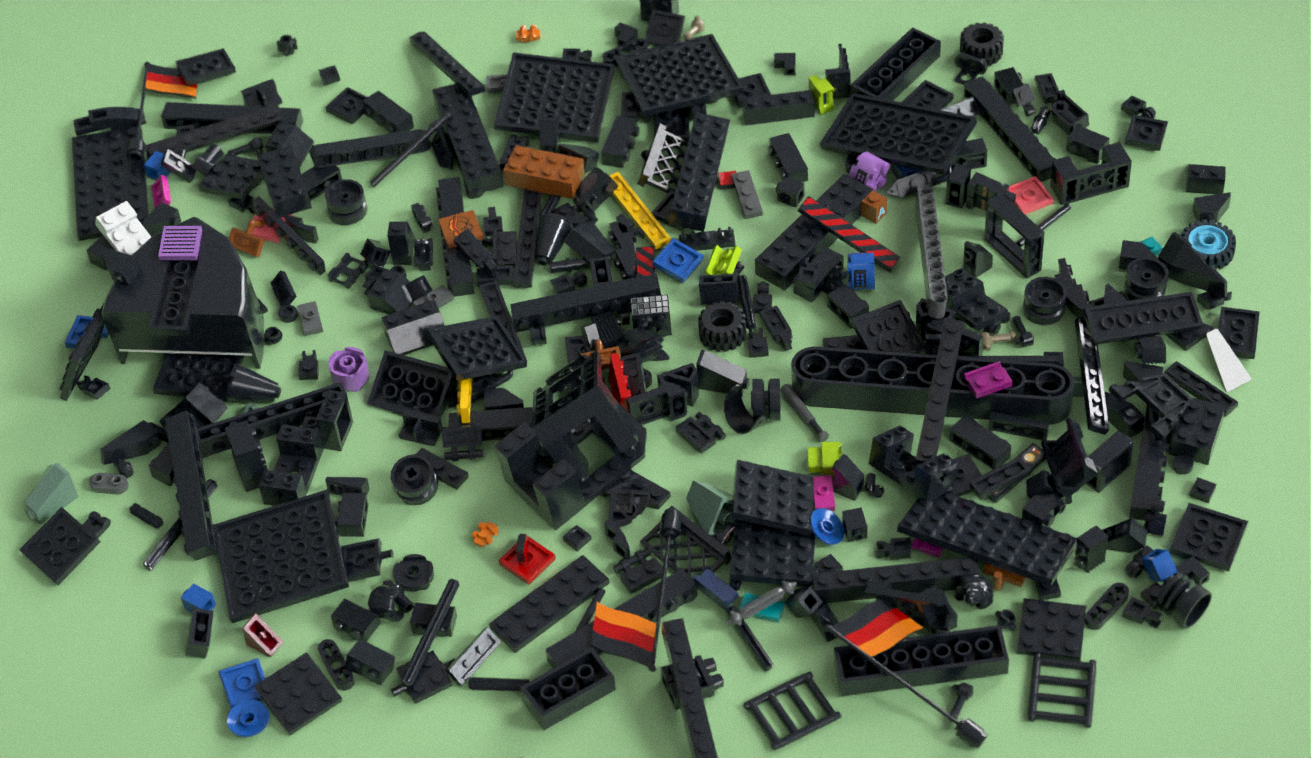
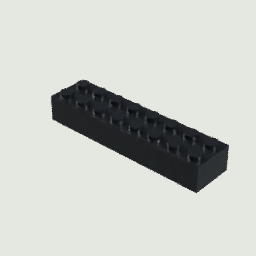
M456 84L432 89L439 117L446 111L451 115L443 124V128L452 145L457 165L468 192L480 189L486 192L504 187L501 169L473 98L469 97Z
M695 113L668 224L704 232L730 119L705 113Z
M844 173L816 201L853 225L861 217L862 200L874 189ZM801 215L755 259V275L785 291L793 283L800 267H805V259L808 257L810 263L818 252H821L824 247L829 248L838 238L804 215Z
M1001 625L906 637L891 649L872 657L912 687L1008 674L1009 657ZM849 645L834 647V665L841 696L906 688Z

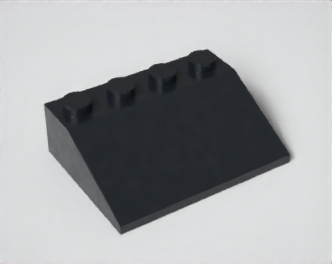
M385 350L367 404L399 414H403L404 410L407 409L441 417L453 396V392L456 390L458 381L455 380L448 367Z

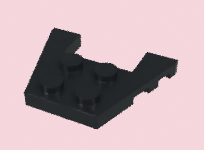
M1165 373L1142 378V381H1127L1119 386L1113 384L1108 390L1119 402L1136 394L1162 419L1153 423L1149 429L1161 441L1165 440L1192 402V398Z

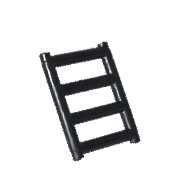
M1034 654L1027 720L1029 722L1039 719L1084 724L1085 728H1091L1097 661L1081 662L1041 657L1040 654ZM1041 666L1086 670L1088 671L1087 680L1040 675ZM1039 683L1086 688V698L1038 693ZM1037 701L1085 706L1084 716L1036 711Z
M811 671L795 677L743 704L746 710L750 709L771 740V747L774 751L842 717L839 711L835 712L812 679L813 674ZM805 683L827 716L816 720L794 687ZM786 691L809 723V725L799 730L776 698V696ZM769 701L791 734L780 739L758 705Z

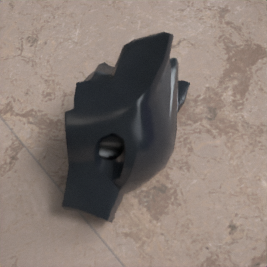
M639 327L634 328L632 331H627L622 340L612 346H619L621 357L640 353L642 363L649 360L664 361L670 359L668 354L662 350L663 346L661 343L664 339L652 330L640 329Z

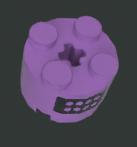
M869 152L862 153L856 159L859 161L857 165H852L849 176L873 188L874 191L879 187L883 188L887 182L886 175L890 164Z

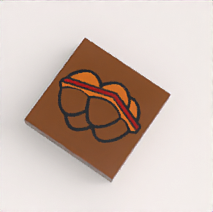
M474 210L438 219L448 249L457 246L453 239L467 228L478 240L484 239Z

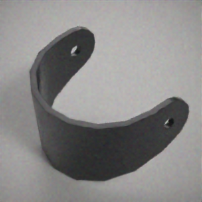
M739 384L733 386L728 391L724 401V413L728 424L736 433H749L766 422L767 418L765 415L753 421V417L742 401L741 386Z

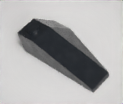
M1173 232L1158 256V260L1168 269V277L1222 297L1228 296L1227 280L1213 266H1208L1204 262L1201 253L1196 254L1190 248L1192 244L1187 239Z

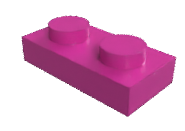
M161 175L151 186L155 208L160 202L167 205L171 203L168 179Z

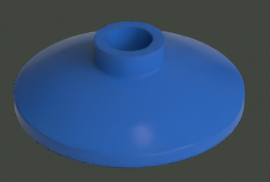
M819 508L812 512L810 524L815 536L828 545L840 543L844 538V527L838 516L825 508Z
M246 700L236 704L230 710L227 723L229 729L235 735L251 737L259 734L266 728L270 715L263 703L256 700Z

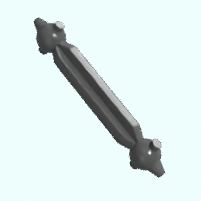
M782 581L781 588H775L741 608L739 613L731 611L730 618L726 624L741 626L742 619H748L783 598L784 594L792 596L797 583Z

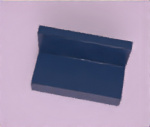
M708 568L700 577L697 574L693 576L697 588L724 610L739 596L737 591Z

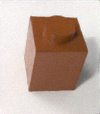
M872 190L862 200L861 216L877 224L887 214V198Z

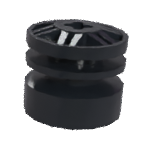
M1179 572L1163 587L1157 598L1156 607L1164 611L1168 616L1174 614V621L1184 628H1190L1202 617L1209 607L1212 593L1201 585L1194 586L1195 582L1193 579L1188 578L1183 572Z

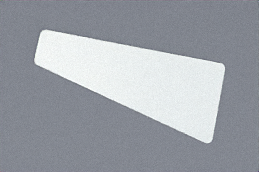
M1214 329L1208 332L1206 335L1226 391L1229 392L1250 381V375L1219 330Z

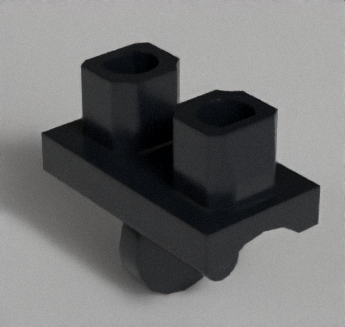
M423 238L420 240L414 239V265L419 267L420 271H430L431 266H433V238L427 240Z

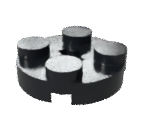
M406 555L393 568L395 583L400 585L404 591L427 590L434 578L433 564L423 555ZM413 570L417 572L416 575H410Z

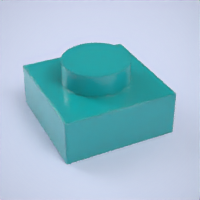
M1153 236L1140 241L1155 256L1159 255L1163 249Z

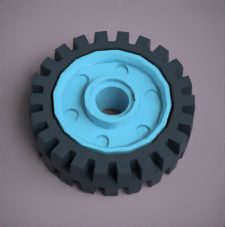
M1198 220L1195 221V225L1190 223L1188 227L1186 226L1181 236L1192 244L1190 248L1196 254L1201 253L1203 255V260L1208 266L1222 269L1224 265H1229V262L1234 257L1236 237L1231 229L1228 230V226L1224 225L1222 227L1221 222L1214 224L1215 220H1210V223H1207V220H1202V223H1200Z

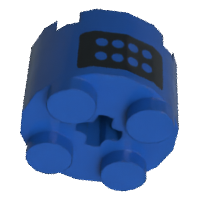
M874 252L848 254V287L853 290H875Z

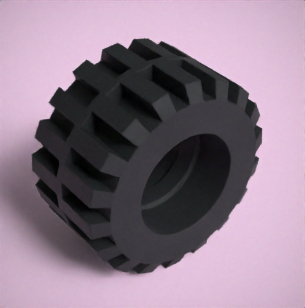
M977 22L963 29L960 36V53L966 52L971 56L983 58L988 66H992V63L996 64L1002 58L1004 35L1002 30H999V27L993 26L991 23Z
M720 301V303L715 302L711 306L707 305L705 309H702L701 315L698 317L700 341L703 342L705 347L709 346L710 350L716 349V352L721 350L727 352L729 349L734 350L736 346L742 344L746 335V318L743 310L739 309V306L736 304L732 305L731 302L724 303V301Z

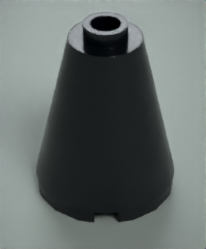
M546 213L545 216L539 215L534 255L538 264L546 266L549 262H553L567 240L573 225L571 222L569 224L565 222V217L555 213Z
M240 364L234 365L230 375L232 376L231 382L228 383L226 399L228 401L274 402L276 398L279 399L281 394L279 383Z

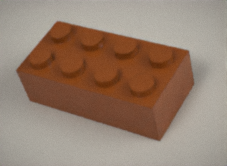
M517 145L504 168L505 185L571 199L574 198L585 174L582 158Z

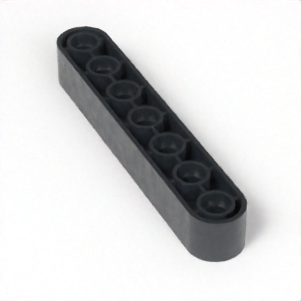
M816 346L807 347L798 351L792 359V388L802 402L810 407L925 415L937 355ZM957 357L945 417L962 418L966 415L971 419L989 420L990 413L995 412L1036 421L1039 420L1049 423V425L1057 424L1064 421L1071 412L1074 379L1066 368L1057 364ZM1000 361L1002 368L1004 367L1012 380V386L976 399L968 386V382L964 380V373Z

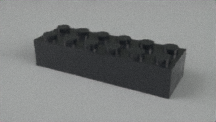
M912 27L850 85V96L852 93L894 101L940 57L941 41Z

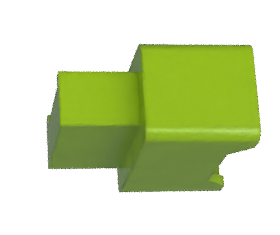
M817 75L809 77V90L813 92L815 108L823 115L834 110V88L826 78L820 79Z
M822 442V447H808L809 473H823V476L831 475L833 478L834 471H832L834 462L842 456V442Z

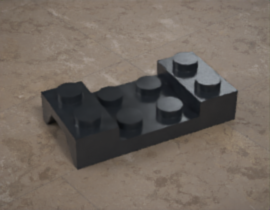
M1068 417L1066 419L1067 431L1057 440H1043L1040 443L1057 491L1069 499L1097 474V470L1093 460L1086 455L1081 441L1084 436L1080 425Z
M871 580L864 591L865 595L875 596L876 600L885 599L925 628L950 631L956 620L945 592L939 589L925 588L923 594L892 590L889 582Z

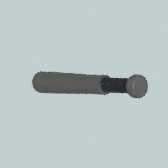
M784 384L780 388L782 395L806 424L818 435L817 439L820 442L826 441L829 437L828 432L823 431L819 424H817L815 417L794 392L793 388L789 384Z

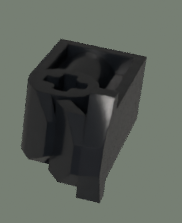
M1063 89L1054 95V102L1051 103L1052 118L1054 123L1065 133L1070 135L1077 125L1084 128L1089 126L1088 113L1069 98Z
M983 138L966 141L952 163L951 168L953 169L954 165L970 168V170L987 167L988 150Z

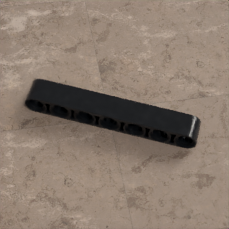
M417 129L316 144L309 149V154L313 164L318 168L396 157L423 134L425 130ZM430 139L425 140L411 154L430 150L432 146Z

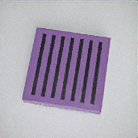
M164 226L158 254L159 260H197L202 227Z

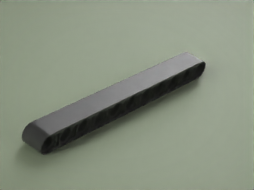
M921 185L917 189L915 209L927 311L929 316L938 319L945 316L948 297L934 190L928 185Z

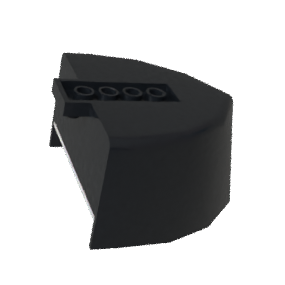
M192 217L174 226L202 227L197 260H159L158 254L163 231L154 234L132 254V256L136 257L141 270L130 285L113 282L105 298L101 313L121 364H125L128 352L248 355L253 356L256 368H261L264 354V316L248 271L227 236L198 217Z

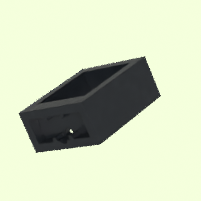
M328 390L316 417L324 449L342 451L352 427L353 418L347 393Z
M1117 431L1093 451L1088 457L1093 460L1097 474L1086 484L1100 493L1122 474L1131 464L1134 441L1129 436Z

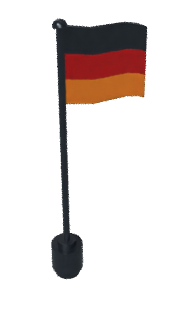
M148 61L144 63L145 74L136 138L129 140L126 153L131 163H140L144 159L146 145L139 137L146 90L196 99L198 83L187 86L177 68L152 65Z
M674 508L666 509L661 517L660 534L667 541L656 623L638 615L611 609L599 602L596 604L591 646L604 653L640 663L648 667L650 672H655L657 669L655 667L670 542L680 535L682 517L680 512Z
M883 598L869 603L848 619L835 625L827 624L825 626L826 632L829 630L955 723L956 736L971 747L975 746L978 749L983 744L988 734L984 732L985 730L970 718L966 720L961 719L960 721L956 720L872 658L891 649L908 635L923 630L922 626Z

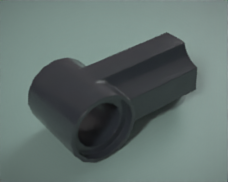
M211 144L202 155L196 158L192 168L206 177L222 157L224 152L217 144Z

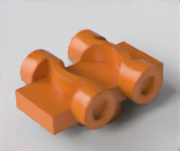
M522 25L520 30L516 31V40L521 42L540 39V29H537L535 25H531L530 30H526V26Z
M489 521L486 524L480 522L478 529L481 531L475 530L472 533V538H474L473 544L482 548L486 544L490 545L493 541L492 536H497L499 533L498 525Z

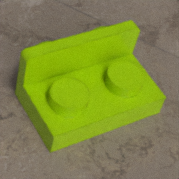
M718 245L715 246L704 273L706 275L733 274L742 249L735 246L723 251Z

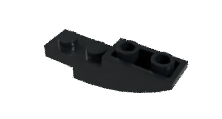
M104 107L88 110L89 116L73 120L76 136L107 128L118 130L135 127L138 125L140 109L132 107ZM144 110L141 125L146 124Z
M617 222L609 223L610 231L608 232L610 242H614L616 258H614L615 267L620 269L622 280L636 278V254L630 232L622 234Z
M1065 258L1058 259L1060 274L1055 275V279L1060 281L1066 288L1065 304L1076 317L1084 318L1083 309L1092 306V304L1088 305V292L1083 290L1082 284L1077 285L1075 278H1071L1073 275L1071 264L1067 265Z

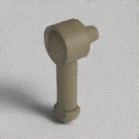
M696 15L691 22L692 28L687 33H684L683 37L685 40H691L695 33L705 30L704 21L700 19L699 15Z
M988 332L979 334L983 336L982 349L986 351L991 349L990 346L993 343L1012 342L1017 338L1014 332L992 336Z

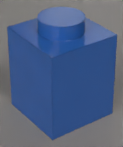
M155 151L144 164L148 178L157 180L161 175L167 177L171 172L160 165L164 153Z
M1156 549L1141 558L1152 581L1163 583L1168 577L1178 572L1168 550Z
M194 583L189 589L184 591L181 597L184 609L191 613L193 608L212 610L216 606L213 594Z

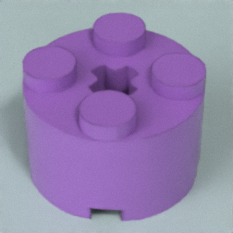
M345 347V350L340 352L337 350L330 356L328 363L333 384L342 382L346 391L357 392L368 381L369 369L362 350L355 347Z

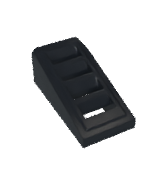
M326 477L325 479L329 493L342 495V493H366L367 495L369 492L367 478Z

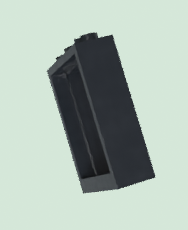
M1003 194L990 198L986 202L984 240L1026 279L1040 272L1042 269L1045 232ZM1003 220L1025 239L1024 250L1002 231Z

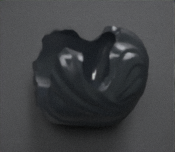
M965 575L956 583L955 599L957 601L964 600L965 595V602L968 605H976L981 610L993 603L994 590L990 581L984 576Z
M396 584L391 586L380 585L373 589L368 599L369 610L378 614L379 618L396 622L402 620L404 612H395L394 608L396 595L402 590L401 586Z

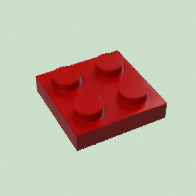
M527 536L528 551L526 562H519L517 559V543L498 561L500 566L530 585L556 560V555Z

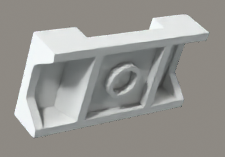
M127 201L96 217L95 225L117 252L132 255L151 238L138 221L136 212Z

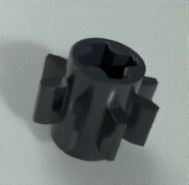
M283 35L280 37V41H276L278 52H282L285 56H290L294 54L295 50H298L296 38H292L290 35Z

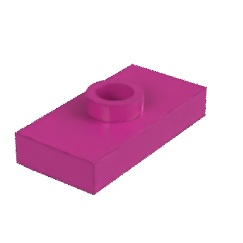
M831 475L814 476L813 497L815 510L825 508L835 511Z

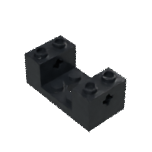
M1120 142L1103 146L1101 164L1082 170H1077L1070 156L1052 160L1050 187L1061 205L1127 188L1130 182L1132 161Z
M282 424L276 438L280 452L274 471L264 470L258 485L264 505L275 506L307 495L324 450L319 429Z
M900 425L873 437L868 464L921 499L928 502L954 489L958 462L949 455L942 453L922 464L915 463L916 456L911 454L914 434Z

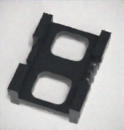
M346 253L340 259L341 262L336 268L333 267L327 275L329 281H334L350 289L355 283V279L360 276V273L363 274L368 268V262L366 260L360 261L351 257L350 253ZM352 261L360 264L357 269H351L347 266ZM342 273L350 276L344 282L337 279Z

